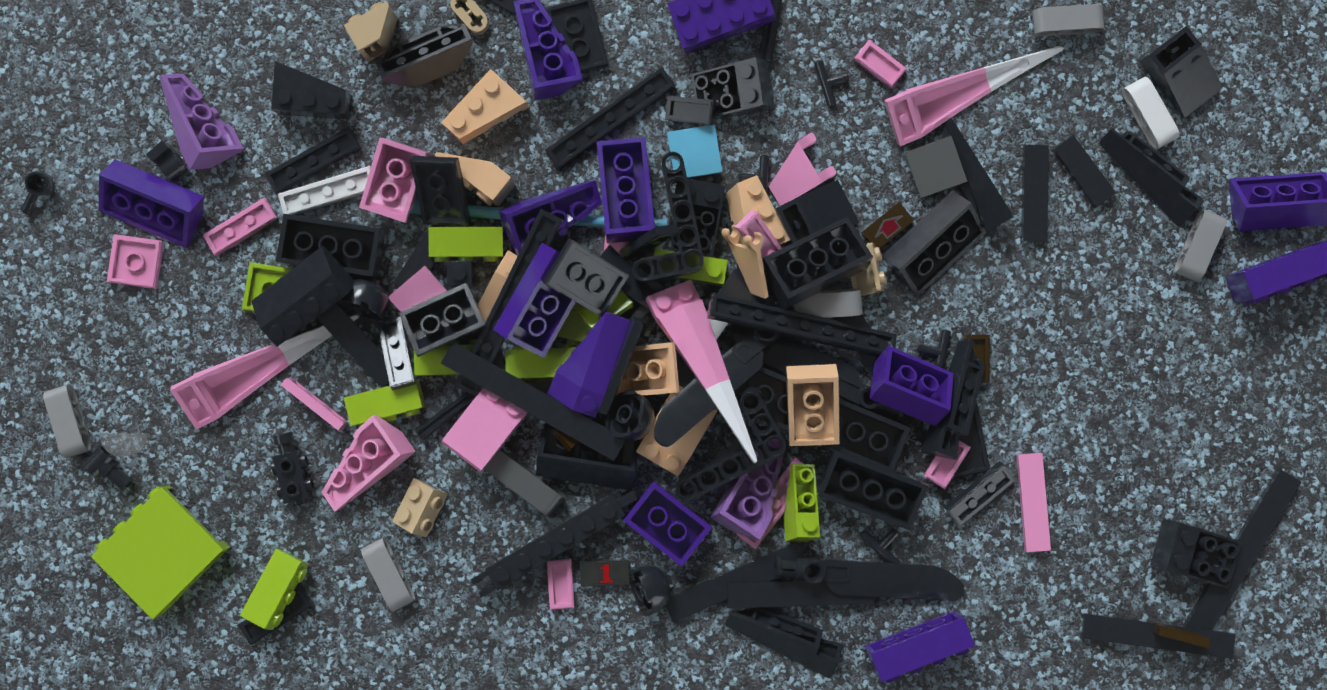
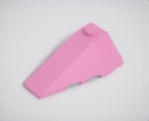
M373 415L356 430L353 442L344 451V457L340 465L334 469L321 492L334 512L347 505L416 452L402 431L377 415Z

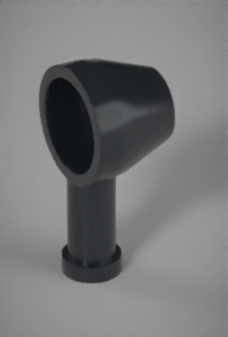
M35 171L26 176L25 187L29 193L24 204L20 207L21 212L29 215L32 214L38 196H42L50 191L53 185V178L49 174ZM41 179H44L45 185L42 184Z

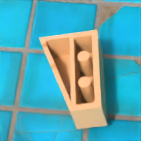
M490 69L441 123L464 144L488 131L494 125L506 121L512 115L526 110L529 106L527 101Z
M757 175L737 183L726 193L730 218L734 225H737L751 210L757 211L780 246L790 240ZM740 235L738 244L745 245L744 239Z

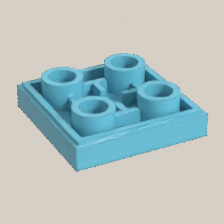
M715 124L667 132L670 152H677L682 156L687 179L723 172ZM671 159L673 170H676L680 164L677 160Z

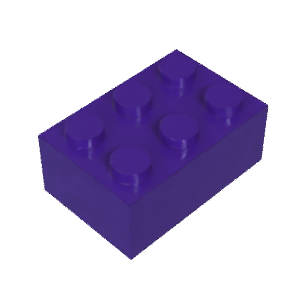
M888 345L874 362L870 399L936 426L950 412L954 373Z
M654 480L623 520L681 567L712 528L707 521Z

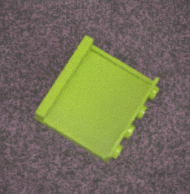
M170 485L158 486L148 494L150 499L144 504L137 505L130 512L132 516L126 522H120L112 530L114 534L109 539L105 538L95 547L97 551L91 556L152 620L162 616L230 548L225 541L219 542L170 492L172 489Z

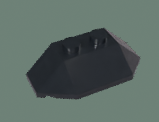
M460 24L459 26H439L397 44L386 53L383 59L378 60L376 65L383 82L417 88L458 70L473 41L465 24Z

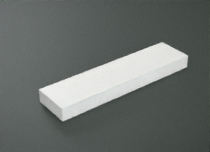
M371 166L279 193L278 197L283 214L298 215L363 195Z

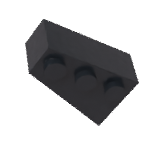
M275 61L271 109L278 115L350 120L352 95L347 90Z

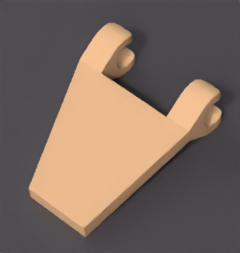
M736 225L731 226V235L729 229H722V236L729 243L750 293L762 298L769 297L760 251L763 243L762 234L754 232L755 239L753 242L751 236H745V245L738 244L740 233L735 228Z

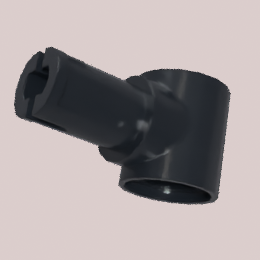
M101 445L82 464L84 469L97 478L109 479L122 491L133 482L132 478L117 467L118 464L115 462L116 456Z

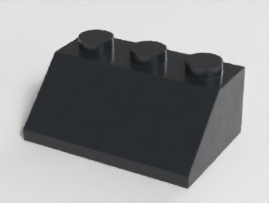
M467 282L399 313L417 357L486 326L479 306Z

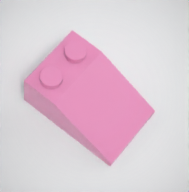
M380 137L359 208L406 223L417 198L410 159L412 156H432L433 153Z
M483 388L442 439L441 443L481 472L520 426L528 412Z

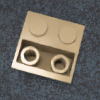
M387 1L372 5L369 9L370 11L363 15L357 14L352 16L348 23L344 25L356 48L367 62L389 51L398 17Z

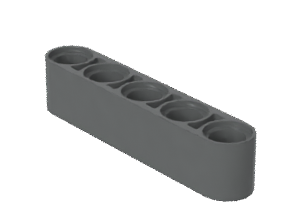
M501 448L484 467L487 472L550 518L565 500L561 493L540 477L535 476L536 474Z

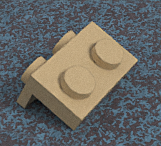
M867 243L866 245L873 255L868 268L851 276L853 289H861V296L883 292V286L887 285L885 272L880 271L879 262L882 261L881 250L874 243Z
M413 478L392 522L411 534L427 537L433 528L440 509L444 505L447 493L433 488L420 479Z

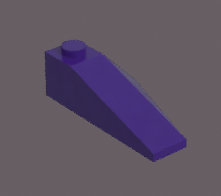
M539 0L513 1L534 101L559 96L582 82V75L576 55L570 50L565 42V38L552 23L551 17Z
M590 180L517 202L499 209L498 212L505 233L518 255L540 209L563 219L554 238L555 240L559 236H563L567 229L577 221H581L602 204L596 181Z
M605 312L588 332L587 337L571 352L570 357L564 364H561L556 370L548 394L570 409L596 418L630 320Z

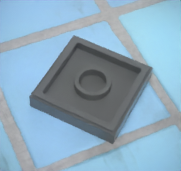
M952 136L905 152L921 198L968 182Z

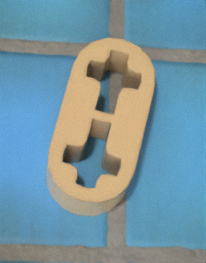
M459 0L450 1L454 13L473 34L478 35L486 32L489 21L485 13L473 0L466 1L465 4L469 9L467 12L462 7L457 9V1ZM472 15H474L478 20L483 18L481 20V27H478L477 25L473 27L474 22L471 19Z

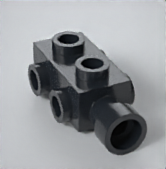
M292 432L273 436L274 444L278 446L280 454L272 456L273 461L271 462L273 475H277L279 485H277L278 497L283 499L284 504L292 503V507L307 503L306 499L312 497L311 492L315 490L313 479L311 477L307 478L305 468L309 467L307 455L302 454L301 449L294 451ZM285 461H288L291 464V468L289 470L285 469ZM290 485L296 486L297 491L295 494L291 493Z

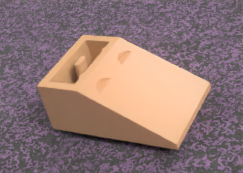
M439 152L435 153L436 157L459 158L464 187L469 191L477 190L476 195L489 206L493 203L499 207L516 185L507 173L490 161Z

